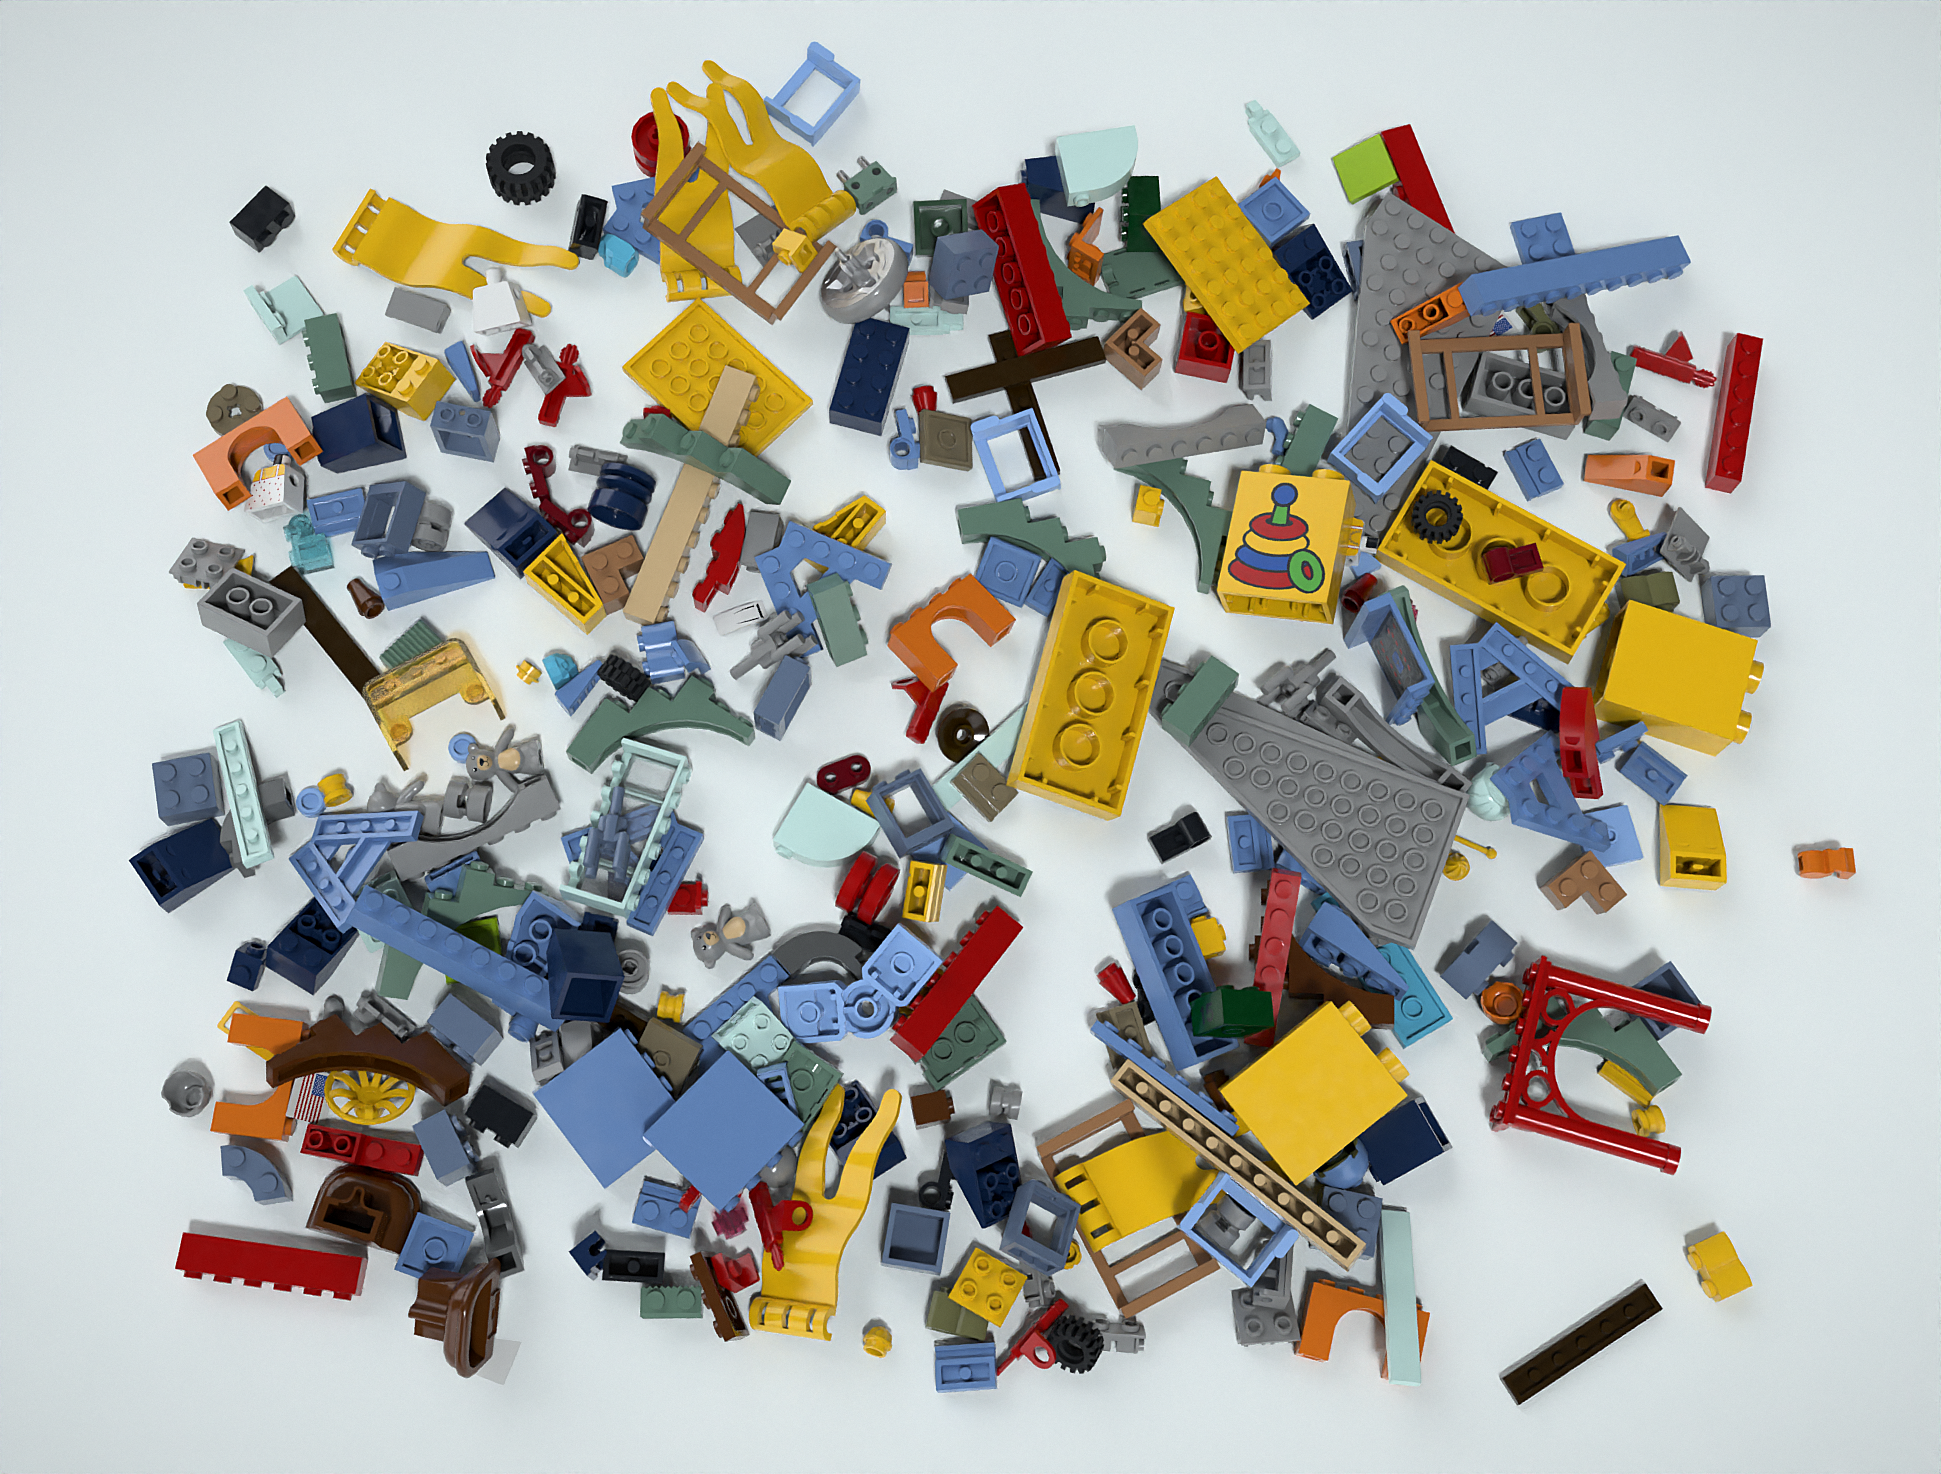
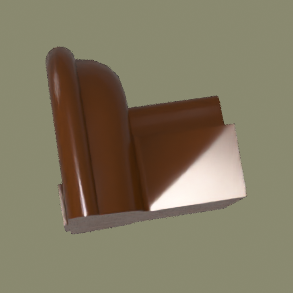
M349 1166L336 1170L325 1179L317 1193L305 1228L400 1256L417 1212L422 1213V1204L419 1193L411 1183L402 1178L366 1167Z
M496 1258L491 1259L488 1263L477 1264L466 1275L431 1267L419 1278L417 1297L408 1312V1317L415 1319L414 1335L442 1341L446 1362L455 1368L457 1374L463 1378H469L476 1374L493 1355L501 1288H499L501 1263Z

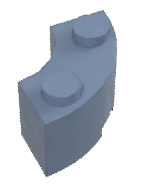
M1491 920L1440 977L1465 1000L1473 992L1478 996L1488 986L1489 983L1485 979L1499 964L1502 967L1506 966L1515 956L1511 951L1517 945V942Z
M235 1145L220 1146L222 1176L230 1180L244 1181L252 1190L255 1202L261 1205L293 1201L291 1187L286 1176L271 1160L245 1147Z

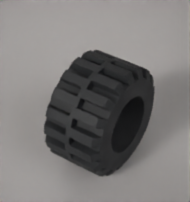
M517 131L516 135H512L509 132L506 133L505 138H497V144H491L489 147L490 153L486 154V169L491 186L497 196H502L503 201L507 203L512 200L514 205H520V202H524L525 205H531L530 201L535 200L536 203L541 201L540 196L546 197L549 194L548 188L553 189L554 179H556L553 158L547 143L544 144L543 139L539 136L534 138L533 133L528 132L527 135H523V131ZM518 163L534 165L530 171L524 174L508 172L512 166Z

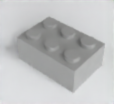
M233 567L197 602L202 626L270 658H273L306 622L302 599Z

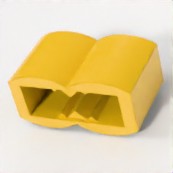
M1725 1231L1687 1247L1689 1264L1695 1271H1699L1703 1282H1701L1703 1291L1709 1298H1713L1715 1302L1724 1300L1753 1286L1744 1265L1739 1260L1736 1250Z

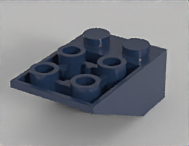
M1314 223L1298 227L1270 247L1273 258L1278 265L1286 270L1289 280L1293 284L1296 283L1310 304L1303 311L1311 320L1318 317L1353 291Z
M506 488L501 490L464 523L520 580L525 576L523 571L559 536L558 532L538 512Z
M212 818L155 842L129 859V862L158 905L168 914L235 870L231 865L228 853L220 843L221 831Z
M314 897L267 946L265 966L314 996L335 972L360 934L357 928L353 926L344 934L339 931Z
M857 1080L844 1088L843 1112L829 1143V1148L843 1169L856 1141L878 1112ZM821 1108V1110L819 1111V1113L817 1114V1116L815 1117V1119L813 1120L814 1123H815V1121L817 1120V1118L819 1117V1115H820V1113H821V1111H822V1108ZM891 1131L881 1149L874 1170L873 1180L907 1159L893 1131Z
M986 1121L945 1139L950 1169L981 1228L985 1229L1008 1218L1017 1187L1022 1185L1011 1124Z

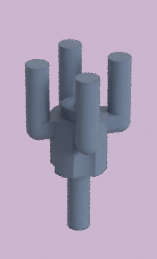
M614 787L609 814L600 816L598 828L589 830L583 866L586 867L585 877L588 879H596L600 854L602 853L614 855L612 869L615 871L613 880L619 883L625 882L631 847L628 844L629 834L626 832L628 821L620 817L625 793L623 787Z

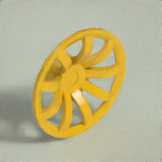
M344 1070L331 1071L324 1086L325 1101L329 1108L342 1119L362 1125H376L396 1119L410 1107L415 1096L414 1085L406 1082L408 1090L400 1088L389 1090L400 1080L389 1077L381 1085L380 1082L383 1074L374 1073L372 1082H368L366 1071H357L360 1080L359 1085L348 1074L343 1073ZM335 1079H339L343 1081L350 1088V1090L343 1088L332 1090V1085ZM342 1096L351 1101H348L340 1109L333 1098ZM398 1096L406 1098L398 1109L391 1101H388ZM354 1108V1112L358 1117L348 1113ZM384 1108L389 1111L390 1114L380 1117L384 1112Z

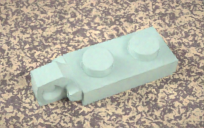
M1256 100L1249 102L1245 110L1246 115L1249 117L1247 121L1250 126L1249 131L1275 166L1280 168L1298 158L1301 153L1274 115L1268 109L1263 111L1262 106Z
M933 306V309L929 307H890V323L910 328V335L950 334V331L963 330V314L948 313L941 310L940 306Z
M230 638L223 642L256 687L262 690L267 686L276 698L286 692L277 681V678L282 674L270 657Z

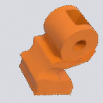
M925 271L908 272L903 285L904 308L929 307L928 281H926Z
M1842 847L1838 850L1825 849L1823 851L1809 850L1797 854L1799 874L1802 878L1819 879L1836 872L1837 878L1848 880L1856 873L1853 848Z

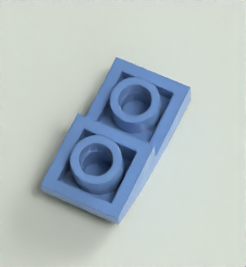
M683 639L671 642L674 649L671 656L679 668L684 666L688 673L698 668L701 675L711 670L693 642Z

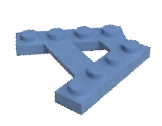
M699 168L696 169L687 182L697 180ZM655 177L611 186L617 209L604 226L603 233L615 235L626 241L639 254L660 265V241L643 229L644 223L640 222L642 209L646 208L654 198Z
M789 521L778 548L754 557L777 615L787 610L792 616L799 611L805 618L802 623L786 633L787 639L790 640L796 635L801 634L804 639L813 635L818 641L816 646L801 655L800 658H805L824 650L813 625L817 617L809 593L807 591L803 596L801 595L792 573L804 558L829 568L819 580L838 573L843 581L847 580L849 584L856 579L879 590L883 589L892 567L890 562L793 521Z
M1497 622L1478 643L1449 646L1454 709L1474 733L1477 755L1487 754L1486 725L1540 698L1546 700L1560 712L1563 688L1574 687ZM1500 662L1520 679L1482 698L1480 671Z
M1551 729L1490 778L1508 799L1512 824L1600 852H1605L1611 847L1607 823L1584 817L1556 762L1561 757L1560 738ZM1535 778L1549 805L1538 802L1529 784Z
M651 805L620 816L628 821L626 832L629 834V845L649 838L661 808ZM673 811L670 816V829L666 835H662L659 842L664 851L653 871H650L647 884L641 886L638 893L640 900L637 909L631 911L628 920H626L627 926L650 936H654L705 839L702 833L678 824ZM592 827L561 837L569 864L572 861L578 862L582 852L579 845L583 835L588 837L589 830ZM630 851L628 867L636 869L640 859L632 851ZM601 853L600 858L613 862L614 855ZM626 877L625 882H623L627 886V888L629 887L631 878Z
M419 811L318 816L311 841L288 858L334 925L343 934L352 927L345 923L356 903L354 896L391 843L417 841L424 816ZM356 844L336 873L329 864L341 845Z
M771 955L682 1029L685 1036L703 1045L702 1049H704V1052L699 1062L698 1079L726 1052L711 1035L753 996L762 1001L773 1013L768 996L790 979V977Z

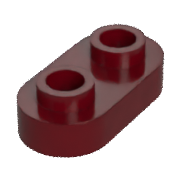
M854 755L827 765L817 774L818 789L829 795H836L864 784L871 774L870 763L865 757ZM854 765H860L862 770L854 772L851 768ZM828 775H833L836 780L829 783L825 778Z

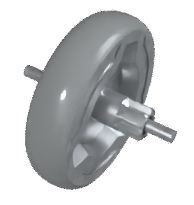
M883 237L865 240L845 253L837 247L834 252L839 259L826 274L820 290V300L825 312L835 321L844 324H855L865 321L884 308L890 313L891 305L889 303L897 296L908 275V258L902 247L895 241Z

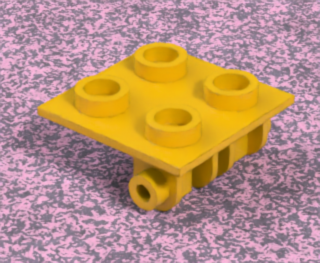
M976 1247L948 1298L1001 1328L1028 1277Z

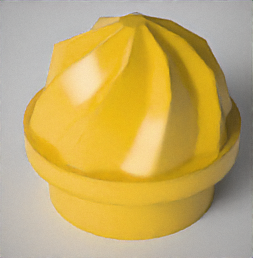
M1450 853L1442 873L1450 880H1462L1469 873V862L1460 853Z
M873 1327L864 1335L863 1341L865 1344L863 1350L868 1354L884 1358L887 1352L891 1351L892 1335L885 1327Z

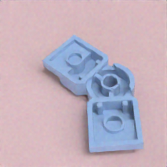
M900 922L862 967L863 978L849 986H846L840 980L779 986L781 1023L801 1044L841 1041L849 1032L853 1033L856 1037L864 1039L877 1037L891 1028L898 1017L899 1007L907 1006L915 999L945 960ZM863 1001H869L873 1004V1015H868L863 1011Z

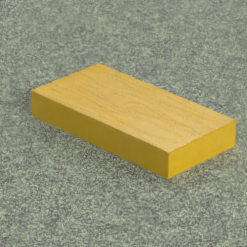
M1430 460L1378 547L1375 556L1383 565L1492 624L1497 622L1510 634L1516 637L1524 636L1529 644L1567 665L1573 658L1626 566V563ZM1437 490H1442V495L1448 492L1451 494V499L1454 497L1458 499L1457 505L1461 504L1462 506L1461 513H1463V519L1457 534L1452 536L1451 540L1448 542L1443 540L1442 544H1437V541H1433L1430 544L1427 543V538L1421 540L1419 538L1420 534L1414 533V526H1411V515L1416 501H1419V497L1422 495L1425 497L1427 492L1430 491L1436 494ZM1434 508L1427 512L1426 519L1433 526H1442L1447 522V515L1442 509ZM1536 543L1544 567L1542 572L1488 585L1481 558L1485 553L1500 547H1507L1509 550Z
M1076 570L1063 577L1008 776L1007 786L1107 821L1121 816L1173 618L1174 607Z

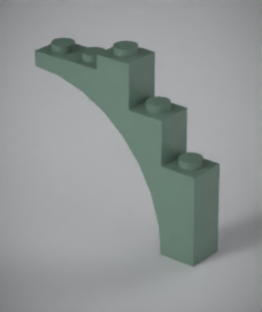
M1031 199L1033 212L1039 224L1041 238L1047 250L1049 264L1054 273L1058 293L1062 298V306L1066 319L1070 324V330L1087 329L1088 319H1093L1096 322L1112 320L1126 323L1142 308V300L1122 298L1101 291L1083 281L1068 269L1057 256L1046 237L1041 220L1040 200Z
M649 414L645 419H631L625 425L622 432L623 437L620 444L626 448L656 453L691 465L734 485L765 504L780 505L791 483L790 479L745 449L728 448L703 431H688L664 414Z
M1183 457L1114 468L1115 471L1134 476L1153 488L1162 489L1161 494L1182 515L1192 534L1198 554L1199 580L1197 592L1208 594L1211 586L1217 585L1220 570H1215L1216 561H1222L1233 514L1232 511L1211 507L1214 491H1209L1211 481L1185 475L1188 460L1183 459Z
M1022 498L957 510V523L962 544L988 543L990 537L994 536L1043 556L1042 559L1047 563L1053 558L1068 573L1076 570L1101 580L1099 573L1094 572L1101 571L1103 562L1106 561V552L1104 545L1099 546L1098 537L1068 542L1066 526H1061L1060 517L1031 522L1028 506H1023ZM1060 570L1064 574V576L1067 575L1066 572Z
M1402 585L1379 594L1381 596L1390 592L1435 680L1434 685L1429 690L1430 694L1424 697V702L1417 707L1420 733L1451 766L1477 757L1474 733L1463 722L1450 703L1425 652L1413 614L1409 590Z
M691 675L673 701H670L672 698L661 689L655 691L648 687L629 713V709L620 701L615 700L613 703L606 698L566 750L569 760L590 774H593L606 758L622 747L621 741L623 738L634 741L644 735L666 729L694 728L724 734L750 746L755 739L753 724L741 716L736 718L730 714V709L719 701L714 703L716 700L714 686L708 680L702 677L698 680Z
M471 861V865L462 863L455 897L452 896L451 892L445 890H435V893L426 892L421 914L455 930L458 926L480 914L502 907L523 905L533 890L549 896V893L542 888V884L526 881L525 885L515 884L513 879L507 877H497V880H494L495 873L491 868H488L489 864ZM385 944L375 986L378 996L408 1000L415 977L423 963Z
M1554 997L1549 998L1548 1006L1546 1007L1548 1016L1553 1020L1563 1019L1567 1015ZM1598 1009L1589 1010L1577 1016L1567 1026L1558 1043V1046L1577 1048L1597 1054L1619 1065L1636 1078L1652 1097L1676 1083L1682 1075L1640 1018L1635 1019L1631 1023L1627 1019L1613 1030ZM1539 1017L1534 1039L1544 1038L1550 1029L1555 1031L1556 1027L1545 1025ZM1517 1020L1509 1026L1510 1030L1505 1034L1501 1035L1498 1032L1485 1041L1487 1045L1482 1054L1489 1063L1508 1054L1512 1045L1516 1046L1518 1035L1514 1034Z

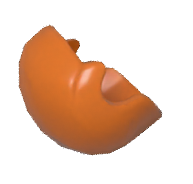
M1496 981L1493 985L1482 991L1481 1007L1485 1016L1493 1023L1500 1025L1513 1023L1524 1014L1525 1007L1521 1006L1523 992L1513 983Z

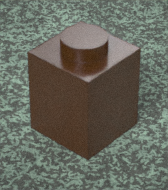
M945 1090L910 1097L916 1130L950 1123V1115L955 1114L952 1096L946 1097Z

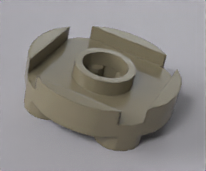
M226 384L210 399L206 410V417L214 431L222 437L262 412V404L257 395L249 388ZM239 408L241 415H234L231 418L230 410Z

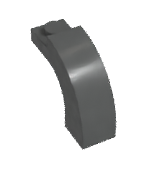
M283 778L258 786L267 825L295 816L293 793ZM230 809L222 824L220 843L228 853L234 869L237 868L244 878L256 875L255 866L246 868L242 862Z
M827 931L800 934L788 940L772 954L776 962L792 980L814 963L832 962L843 967L857 981L863 978L862 967L866 963L864 960L860 963L858 961L863 956V949L858 944L843 935Z
M494 1167L466 1176L465 1183L481 1225L488 1262L493 1258L500 1261V1279L524 1271V1260L515 1223L505 1192L501 1188Z

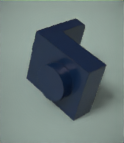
M247 942L236 949L227 981L252 992L255 991L259 986L267 954L266 947L258 942Z

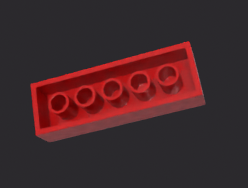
M1025 183L997 187L973 204L972 208L979 230L982 229L999 245L993 276L1018 357L1054 348L1072 338Z

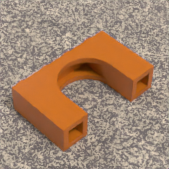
M287 396L193 454L214 494L228 511L252 497L241 478V467L247 456L255 449L271 443L285 445L299 466L323 452L303 418Z
M971 573L964 579L957 578L949 586L948 591L944 594L941 592L937 593L930 600L927 607L924 609L919 607L911 614L907 622L904 624L899 622L890 631L891 637L887 644L889 649L932 693L953 677L958 666L935 641L931 631V626L934 623L943 619L962 621L969 625L992 647L1010 633L1016 621Z
M233 1013L227 1042L236 1046L267 1049L274 1055L281 1054L293 1048L299 1042L308 1040L310 1038V1025L302 1021ZM295 1079L278 1086L270 1098L256 1105L216 1101L210 1131L219 1134L288 1142L289 1136H293L296 1128V1119L286 1116Z
M1318 1279V1283H1310L1299 1328L1301 1341L1296 1342L1294 1355L1319 1362L1328 1361L1335 1327L1339 1319L1352 1310H1360L1372 1314L1381 1322L1385 1329L1383 1295L1376 1294V1297L1373 1298L1365 1296V1290L1351 1286H1347V1290L1335 1288L1336 1283L1326 1279ZM1416 1304L1421 1362L1430 1313L1422 1311L1423 1306ZM1386 1349L1381 1378L1389 1380Z

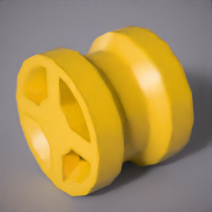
M344 774L331 775L318 782L319 791L325 795L323 801L326 807L344 804L353 797L350 789H347L345 786L346 778Z
M662 991L658 1003L657 1020L669 1018L673 1019L676 1023H681L685 1007V994L679 993L674 996L670 995L667 991Z
M1658 1105L1649 1106L1644 1111L1641 1109L1632 1111V1123L1637 1135L1648 1137L1653 1132L1656 1134L1665 1132V1119Z

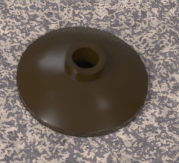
M959 708L950 712L943 719L938 730V745L942 754L947 759L959 763L990 735L988 723L981 713L970 708ZM961 729L962 736L957 739V733Z

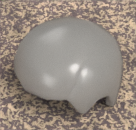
M181 1069L173 1072L165 1080L161 1096L169 1104L171 1112L181 1117L190 1118L198 1115L209 1104L210 1086L202 1075Z
M789 1145L780 1152L783 1158L772 1169L767 1166L759 1174L762 1177L760 1182H766L768 1187L774 1189L784 1187L794 1179L798 1163Z

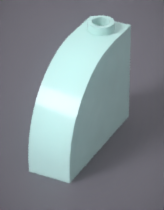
M1135 125L1056 138L1055 154L1067 207L1074 205L1083 207L1089 203L1105 200L1118 193L1127 184L1133 173L1138 151Z
M806 783L773 838V846L776 848L775 852L788 860L793 857L802 863L815 867H837L856 860L863 851H867L879 835L881 826L877 820Z

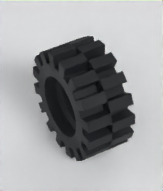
M1437 490L1436 494L1430 491L1427 492L1425 497L1424 495L1419 497V501H1416L1411 515V526H1414V533H1419L1421 540L1427 538V543L1430 544L1433 541H1437V544H1442L1443 540L1446 542L1451 540V537L1457 534L1463 519V513H1461L1462 506L1461 504L1457 505L1458 499L1456 497L1451 499V494L1448 492L1442 495V490ZM1434 508L1442 509L1447 515V522L1442 526H1433L1426 519L1427 512Z
M610 654L597 672L600 679L605 681L608 686H611L613 690L618 691L622 696H626L634 702H638L651 685L650 679L644 673H641L637 667H633L631 663L626 662L617 655Z
M1070 1315L1069 1318L1063 1316L1060 1320L1056 1321L1046 1340L1055 1349V1364L1060 1362L1062 1364L1061 1369L1065 1370L1066 1367H1069L1070 1373L1075 1374L1076 1370H1078L1079 1374H1083L1085 1370L1089 1372L1096 1364L1104 1349V1344H1102L1104 1338L1099 1336L1100 1330L1098 1328L1092 1329L1094 1325L1092 1322L1089 1321L1086 1324L1084 1323L1085 1318L1079 1317L1076 1320L1075 1315ZM1069 1341L1076 1343L1081 1348L1072 1345Z

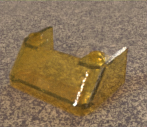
M458 638L448 639L372 678L362 688V696L403 771L409 768L398 746L409 741L413 735V727L409 718L457 693H460L462 699L470 705H478L489 699L500 720L506 718L464 641Z

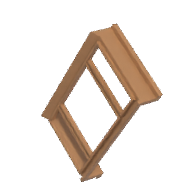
M698 141L641 213V216L645 218L642 228L773 326L777 319L780 321L783 319L837 246L829 240L824 246L818 242L812 244L818 252L817 256L775 309L755 294V292L780 261L777 253L773 254L747 288L686 242V239L726 188L782 231L784 228L790 230L776 210L704 156L707 147ZM699 167L718 181L719 184L681 233L677 235L657 219ZM801 229L795 231L796 233L807 236V234L803 232Z
M1569 323L1564 332L1559 334L1420 340L1419 330L1408 331V346L1419 426L1427 432L1579 425L1584 416L1592 414L1580 323ZM1562 348L1570 413L1545 414L1537 349ZM1527 350L1536 415L1460 418L1452 353ZM1443 353L1450 419L1430 420L1422 354Z
M1130 1098L1036 1147L1038 1157L1056 1192L1061 1193L1054 1180V1177L1060 1174L1052 1158L1056 1154L1119 1121L1122 1122L1131 1141L1146 1136L1134 1114L1135 1107ZM1078 1176L1065 1183L1069 1190L1082 1181ZM1187 1212L1172 1216L1177 1226L1180 1225ZM1078 1223L1075 1227L1120 1315H1123L1125 1319L1221 1269L1215 1258L1212 1259L1205 1250L1180 1230L1110 1268L1101 1250L1095 1254L1093 1253ZM1184 1239L1198 1266L1128 1303L1114 1276Z

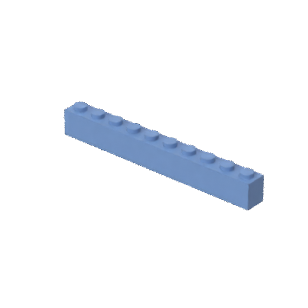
M1679 235L1472 274L1458 287V290L1470 316L1482 314L1485 317L1500 310L1510 312L1521 306L1530 308L1541 302L1550 304L1561 298L1571 300L1581 294L1587 293L1588 296H1591L1601 290L1608 289L1610 292L1619 289L1621 286L1628 285V287H1634L1642 282L1654 283L1666 277L1669 280L1683 274V269L1691 263V260Z

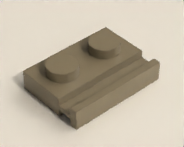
M980 753L976 754L950 782L988 822H992L1019 793L1015 788L1006 785L1007 780Z
M1136 1001L1096 1013L1099 1022L1102 1024L1105 1021L1109 1022L1119 1030L1117 1034L1125 1041L1129 1038L1143 1048L1141 1053L1150 1059L1153 1056ZM1105 1045L1113 1070L1122 1067L1126 1060Z

